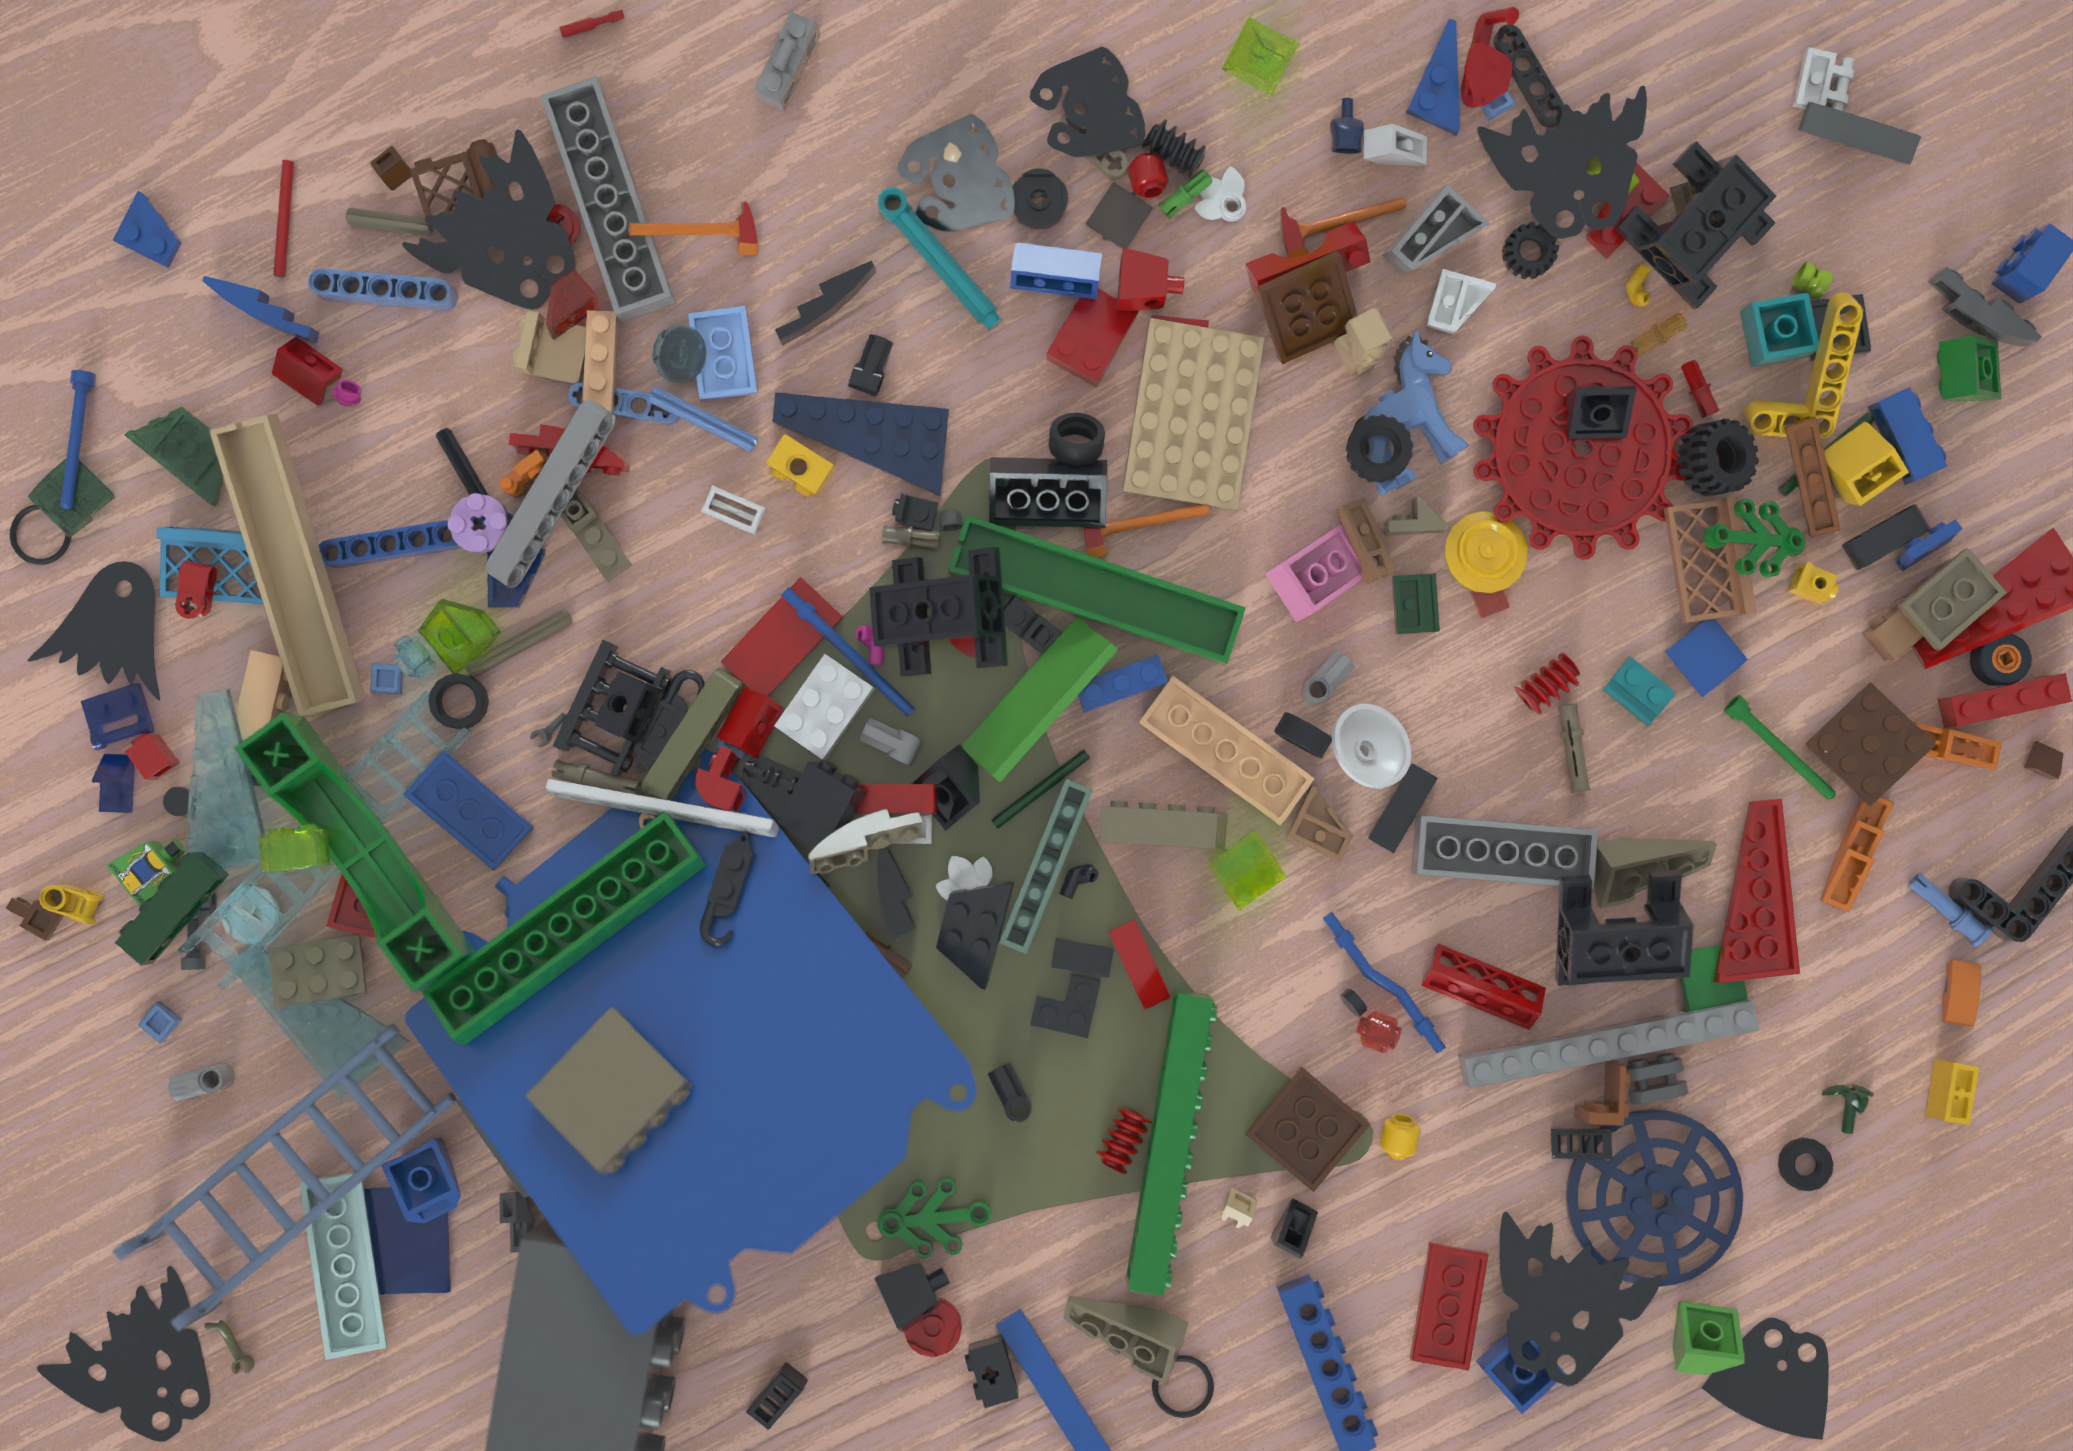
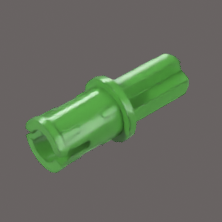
M1204 169L1200 170L1182 186L1179 184L1177 186L1178 189L1158 204L1159 207L1171 219L1173 215L1189 202L1191 204L1194 203L1193 199L1212 184V178Z

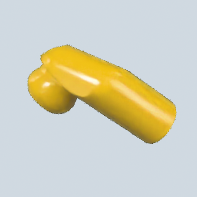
M1641 263L1637 265L1625 284L1629 302L1635 307L1648 305L1651 298L1650 294H1647L1643 287V282L1651 270Z

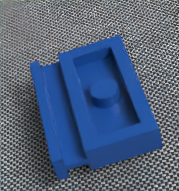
M1956 519L1947 525L1944 522L1937 524L1928 531L1930 536L1922 541L1917 537L1903 547L1906 551L1895 563L1903 572L1951 542L1963 528Z

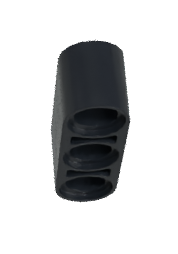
M1914 504L1841 546L1857 571L1923 535L1931 528L1917 504Z

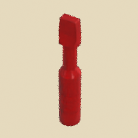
M622 10L609 12L605 16L598 18L590 17L560 26L559 28L562 37L565 38L595 29L596 26L617 22L625 17Z

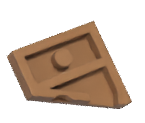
M1310 786L1287 837L1341 862L1353 835L1320 795L1318 789Z

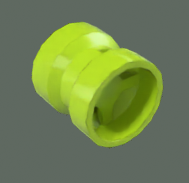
M1805 261L1798 270L1792 282V287L1799 291L1806 290L1810 296L1819 300L1830 286L1833 273L1827 270L1820 271L1816 269L1814 264Z

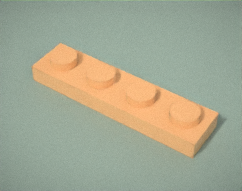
M587 310L583 402L588 399L593 400L613 413L618 317L614 311Z

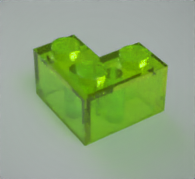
M317 824L300 825L296 832L295 828L268 829V835L258 836L261 872L280 873L331 865L327 829H317Z

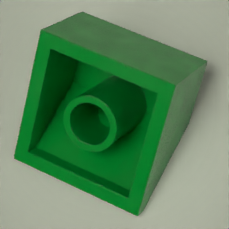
M1969 336L1939 342L1940 350L1937 352V362L1941 367L1939 392L1943 396V400L1968 402L2002 399L1997 341Z

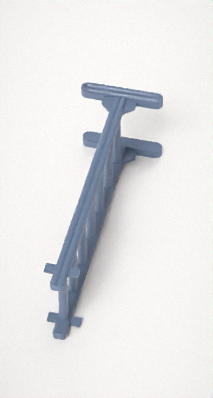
M394 1023L388 1026L148 1229L126 1240L113 1250L114 1255L119 1261L125 1260L157 1244L166 1236V1233L163 1231L165 1230L215 1291L210 1296L188 1308L171 1321L178 1331L183 1330L216 1309L222 1303L221 1300L458 1101L451 1092L434 1106L386 1049L384 1044L400 1032ZM372 1054H375L425 1113L400 1135L349 1075ZM339 1082L390 1142L389 1145L366 1164H364L314 1104ZM303 1112L309 1116L355 1171L350 1178L331 1194L279 1133ZM269 1141L320 1201L319 1204L296 1223L245 1164L248 1158ZM234 1170L285 1230L280 1237L261 1253L209 1192ZM198 1200L202 1202L250 1260L248 1264L226 1282H224L174 1222Z

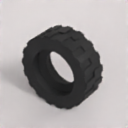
M1386 415L1369 416L1366 420L1363 419L1354 427L1347 440L1346 459L1351 465V470L1355 471L1361 479L1364 478L1371 483L1373 481L1384 483L1387 480L1395 479L1396 476L1404 471L1412 458L1413 441L1410 438L1411 434L1406 430L1402 422H1398L1392 416L1390 418L1386 417ZM1384 435L1392 441L1394 453L1387 462L1375 463L1368 459L1365 454V444L1370 437Z

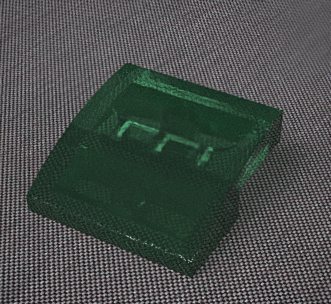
M64 459L29 493L28 498L71 538L93 521L92 515L112 501L115 496L79 460L73 506L70 509H64L61 506L66 459Z

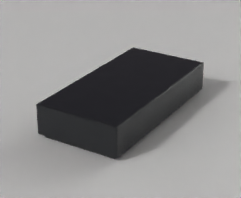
M1056 938L1051 967L1109 978L1114 948Z

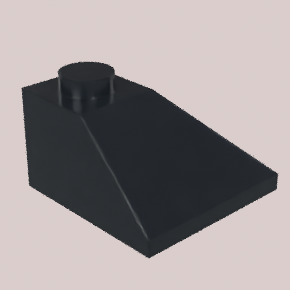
M960 744L941 757L911 783L936 784V814L932 815L945 831L980 803L978 766Z

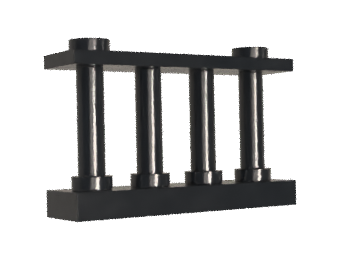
M602 640L553 746L562 751H569L571 747L575 748L577 746L615 764L611 774L622 776V773H627L633 764L634 757L631 754L636 743L626 740L619 754L581 736L582 733L579 732L583 721L587 722L590 720L595 723L598 718V711L594 710V706L591 705L596 694L607 696L609 693L610 684L606 683L607 680L604 679L608 668L612 669L615 667L661 689L658 697L660 693H665L672 678L669 677L671 671L661 667L658 674H655L619 657V653L616 652L618 646Z

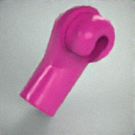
M864 625L858 627L855 637L870 649L869 664L883 665L884 647L873 645L872 626Z

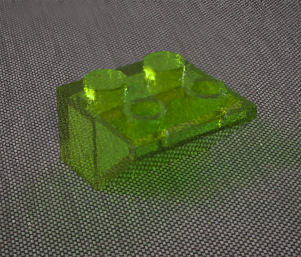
M1251 830L1205 863L1238 911L1287 878L1256 830Z

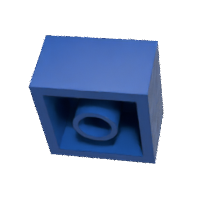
M2050 223L2040 229L2034 228L2028 236L2022 235L2011 248L2014 253L2009 259L2005 258L1995 270L1997 276L1991 284L2019 304L2044 292L2073 253V240Z
M1507 1333L1476 1360L1483 1371L1522 1414L1557 1383L1550 1379L1546 1369L1533 1373L1518 1367L1511 1356ZM1526 1341L1522 1346V1354L1528 1360H1536L1540 1355V1347L1534 1341ZM1557 1364L1559 1371L1563 1374H1566Z

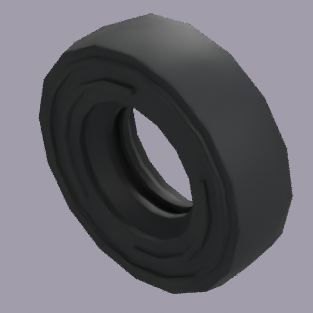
M1802 1137L1791 1140L1783 1147L1779 1154L1778 1168L1780 1175L1787 1184L1797 1190L1813 1191L1820 1189L1828 1183L1833 1173L1834 1164L1830 1152L1823 1144L1814 1139ZM1809 1153L1815 1158L1816 1168L1810 1175H1800L1796 1171L1795 1161L1801 1154Z

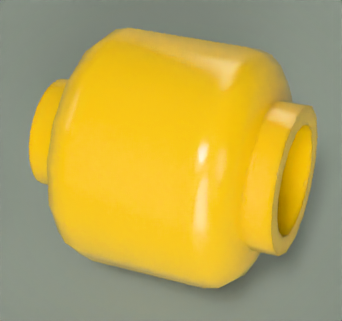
M1394 1114L1392 1118H1388L1383 1122L1380 1147L1388 1153L1390 1158L1404 1160L1405 1157L1412 1156L1417 1152L1420 1127L1411 1116Z

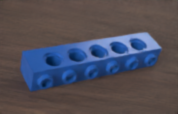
M1308 1274L1277 1286L1278 1293L1339 1450L1369 1451L1376 1448L1374 1437L1378 1436L1372 1418L1366 1420L1363 1410L1368 1408L1362 1392H1356L1352 1384L1357 1378L1351 1364L1345 1365L1341 1354L1346 1353L1340 1336L1334 1337L1331 1327L1335 1325L1330 1309L1324 1310L1320 1299L1325 1296L1319 1281L1313 1282ZM1306 1304H1313L1315 1306V1310L1310 1316L1300 1314L1301 1308ZM1324 1332L1326 1337L1323 1342L1319 1344L1311 1342V1337L1314 1333ZM1332 1359L1336 1361V1366L1333 1370H1322V1365L1326 1360ZM1339 1387L1346 1388L1347 1393L1343 1398L1336 1399L1332 1397L1335 1389ZM1349 1415L1358 1417L1357 1422L1353 1426L1343 1425L1344 1419Z

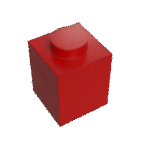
M147 733L139 735L132 740L131 744L133 746L125 751L145 780H157L180 763L162 737L157 734L147 735Z

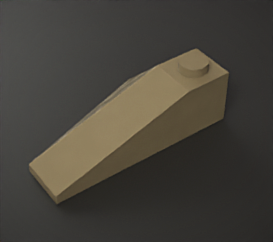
M1069 1296L1063 1318L1090 1338H1100L1110 1346L1109 1351L1117 1356L1121 1353L1133 1362L1131 1367L1138 1372L1166 1385L1181 1350L1188 1327V1322L1161 1310Z

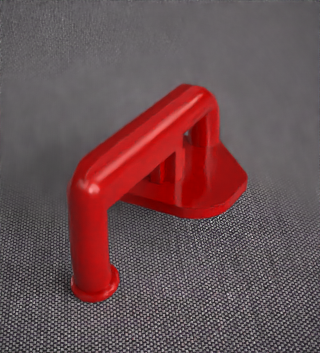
M1516 7L1485 12L1480 15L1476 22L1460 89L1462 102L1467 107L1485 106L1506 93L1509 88L1512 75L1511 60L1507 55L1490 47L1489 43L1494 24L1506 22L1512 25L1517 22L1519 11Z

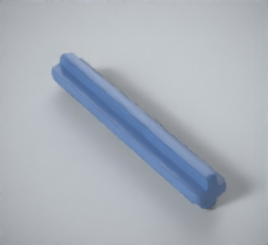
M657 387L652 389L648 397L650 403L749 452L754 449L758 438Z

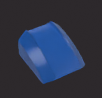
M442 1137L424 1143V1146L381 1165L406 1221L426 1223L457 1207L461 1196L460 1188Z

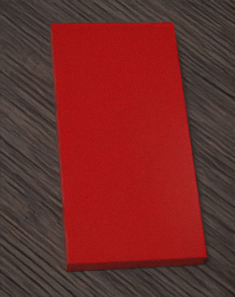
M801 577L790 587L805 603L809 601L816 608L815 612L832 629L842 620L843 616ZM781 597L721 662L749 689L769 697L825 637L807 620L804 622L796 614L797 610Z
M1429 1242L1410 1352L1411 1361L1469 1371L1489 1256L1487 1252Z

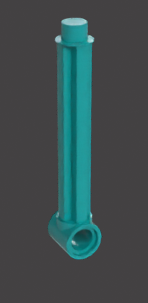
M895 187L883 190L878 198V206L882 217L900 230L976 319L978 325L983 323L989 331L995 328L1002 321L996 313L998 307L991 303L915 214L911 205L907 202L904 192ZM898 200L901 205L897 210L890 211L885 207L888 201Z

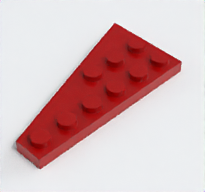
M2054 527L1993 575L2007 593L1943 649L1936 651L1924 637L1912 645L1924 669L2073 608V556Z
M1782 799L1749 802L1713 980L1714 983L1800 974Z

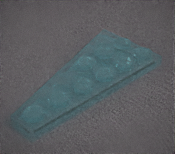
M224 689L201 693L197 695L194 726L196 743L192 751L194 768L193 774L190 777L187 813L189 830L188 837L185 839V849H187V853H206L222 868L268 861L271 857L251 773L234 749L243 740L231 690Z

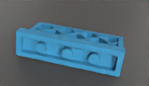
M178 526L157 527V539H161L160 597L177 598V591L169 590V578L175 572L179 574V569L184 561L191 559L193 562L203 564L195 554L204 547L208 548L216 556L208 565L214 566L220 561L230 572L221 582L216 580L213 601L263 604L262 597L253 590V587L257 584L256 579L248 584L238 573L248 563L251 565L241 531ZM170 545L179 546L187 554L178 564L170 558ZM187 546L196 548L191 551ZM217 549H225V550L220 553ZM231 550H237L245 558L235 569L224 558ZM233 576L244 587L238 595H231L224 587ZM218 590H220V592H221L222 594H215V593H216ZM248 592L252 597L244 595Z

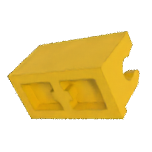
M1935 1058L1925 1116L1942 1121L1970 1125L1980 1067Z

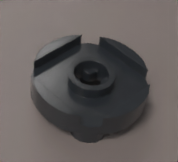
M1032 169L1025 172L1013 184L1015 198L1014 215L1019 223L1034 229H1044L1060 222L1067 209L1068 192L1065 184L1056 177V174L1046 169ZM1036 192H1042V196L1047 198V202H1043L1042 206H1036L1035 202H1031V197H1035Z

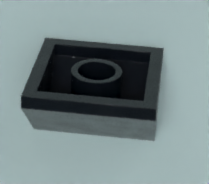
M1576 387L1566 395L1568 438H1627L1636 387Z

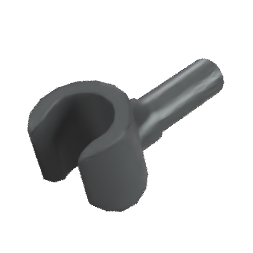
M562 712L547 727L533 731L530 739H534L541 733L544 741L538 747L548 745L552 739L551 734L565 720L566 715Z

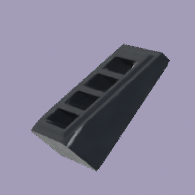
M1551 1129L1552 1159H1612L1611 1129ZM1560 1136H1566L1567 1152H1561ZM1572 1136H1578L1579 1153L1573 1152ZM1584 1136L1591 1137V1153H1585ZM1597 1136H1603V1153H1597Z
M785 1362L748 1407L746 1413L769 1430L804 1390L808 1381L807 1378L789 1363ZM778 1386L781 1390L788 1394V1396L786 1397L775 1387ZM769 1395L770 1397H772L775 1401H777L780 1404V1406L776 1405L767 1396ZM763 1404L766 1408L773 1412V1415H769L762 1408H760L759 1405Z

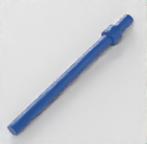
M790 587L781 594L797 610L796 614L804 622L807 620L907 717L915 710L895 688L815 612L816 608L809 601L805 603Z

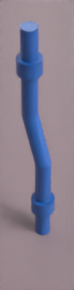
M1333 912L1324 916V921L1336 936L1334 940L1340 948L1344 947L1363 976L1396 996L1414 1021L1416 1031L1420 1036L1424 1035L1436 1053L1445 1049L1446 1046L1433 1029L1434 1024L1428 1016L1424 1017L1406 990L1371 967L1353 942L1355 938L1349 929H1344Z

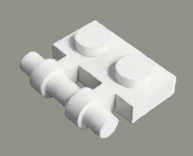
M1808 47L1804 52L1793 107L1806 109L1808 102L1823 106L1827 102L1832 105L1831 108L1843 111V107L1847 106L1849 98L1847 95L1848 85L1853 80L1855 72L1852 69L1854 59L1844 57L1842 58L1841 66L1835 65L1837 53ZM1831 78L1837 80L1835 91L1829 90Z

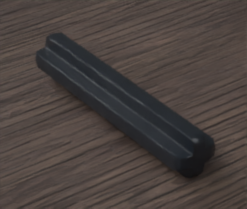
M449 428L438 431L436 438L468 494L488 495L452 431Z

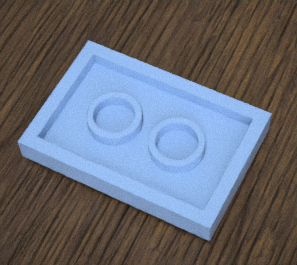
M746 306L688 313L689 327L700 335L706 351L704 364L696 375L699 400L708 401L758 394Z

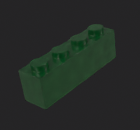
M192 852L184 855L177 863L179 868L175 873L164 878L158 885L159 891L153 898L147 899L139 907V915L120 929L119 933L121 936L115 941V944L139 965L153 964L230 875L206 853Z

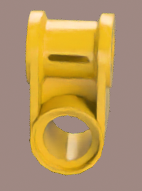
M64 883L46 886L39 895L40 904L44 909L85 924H95L96 919L94 915L99 901L104 899V895ZM56 890L62 894V902L60 904L54 901Z

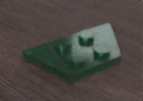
M180 407L169 412L165 417H158L149 421L148 425L135 431L129 430L124 434L206 502L216 506L224 476L209 432L211 428L190 411Z

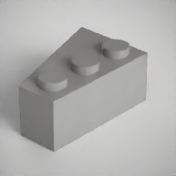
M1447 184L1437 189L1382 256L1398 271L1406 274L1490 223Z

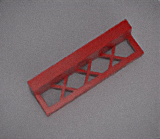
M1439 943L1434 949L1431 966L1423 976L1421 984L1423 987L1530 1030L1542 1013L1546 987ZM1441 956L1451 959L1455 966L1449 967L1441 964ZM1473 968L1478 970L1482 978L1478 979L1471 976L1467 969ZM1500 979L1504 981L1509 989L1504 990L1498 987L1494 980ZM1526 990L1536 994L1535 1002L1526 999L1521 991Z

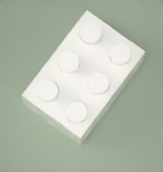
M824 654L781 715L775 727L822 760H826L875 688Z

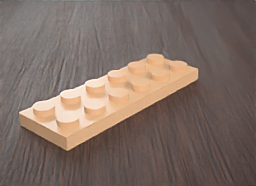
M1174 676L1170 678L1138 722L1279 826L1282 825L1315 779Z

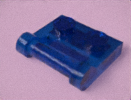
M134 683L81 700L91 734L90 741L96 751L107 748V744L138 734L147 733L148 735L154 733V725L140 683ZM137 715L138 723L104 733L102 726Z

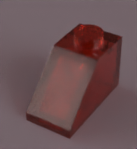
M575 269L569 274L561 275L551 286L546 326L553 341L586 318L587 310L595 311L600 307L596 293Z

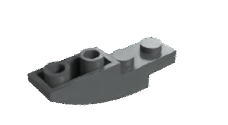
M1946 267L1937 272L1928 281L1949 300L1942 310L1966 328L1984 337L2010 345L2025 347L2037 342L2042 337L2036 332L2035 326L2030 321L2022 319L2014 312V307L2009 302L1998 297L1987 303L1983 294L1976 289H1971L1963 281L1961 274L1953 269Z

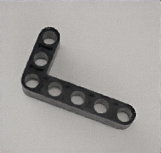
M2073 825L2065 832L2010 903H2007L1981 881L1967 878H1958L1951 882L1948 891L1950 898L1961 908L1966 907L1973 911V916L1982 924L1992 927V932L1999 938L2014 942L2026 941L2073 883ZM2067 853L2071 858L2068 866L2064 863V857ZM2049 876L2053 880V885L2050 889L2046 886V880ZM1968 884L1971 888V894L1966 899L1963 890ZM2031 899L2035 903V908L2032 912L2028 910V902ZM1992 903L1994 912L1989 917L1986 910L1987 906ZM2014 921L2017 925V930L2012 935L2010 933V925Z

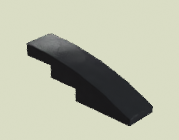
M872 260L820 283L819 287L823 295L797 306L801 318L775 329L782 345L811 331L849 302L876 273Z

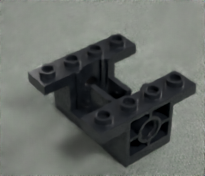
M1695 141L1673 163L1678 171L1697 189L1695 191L1697 195L1672 222L1658 226L1637 205L1614 228L1693 309L1699 308L1718 287L1706 274L1742 235L1750 245H1755L1775 224L1764 210L1776 198L1772 190L1737 154L1715 161ZM1710 214L1715 218L1711 223H1709Z
M999 547L968 550L969 575L924 580L923 558L914 557L892 560L894 584L869 587L873 645L876 647H898L900 676L931 674L929 641L952 638L974 639L976 668L1008 666ZM930 607V614L928 616L927 609Z
M1649 871L1647 904H1644V910L1649 917L1648 922H1637L1635 917L1605 919V924H1600L1591 908L1592 879L1590 875L1560 877L1555 975L1557 985L1690 977L1694 924L1680 902L1682 880L1680 871Z

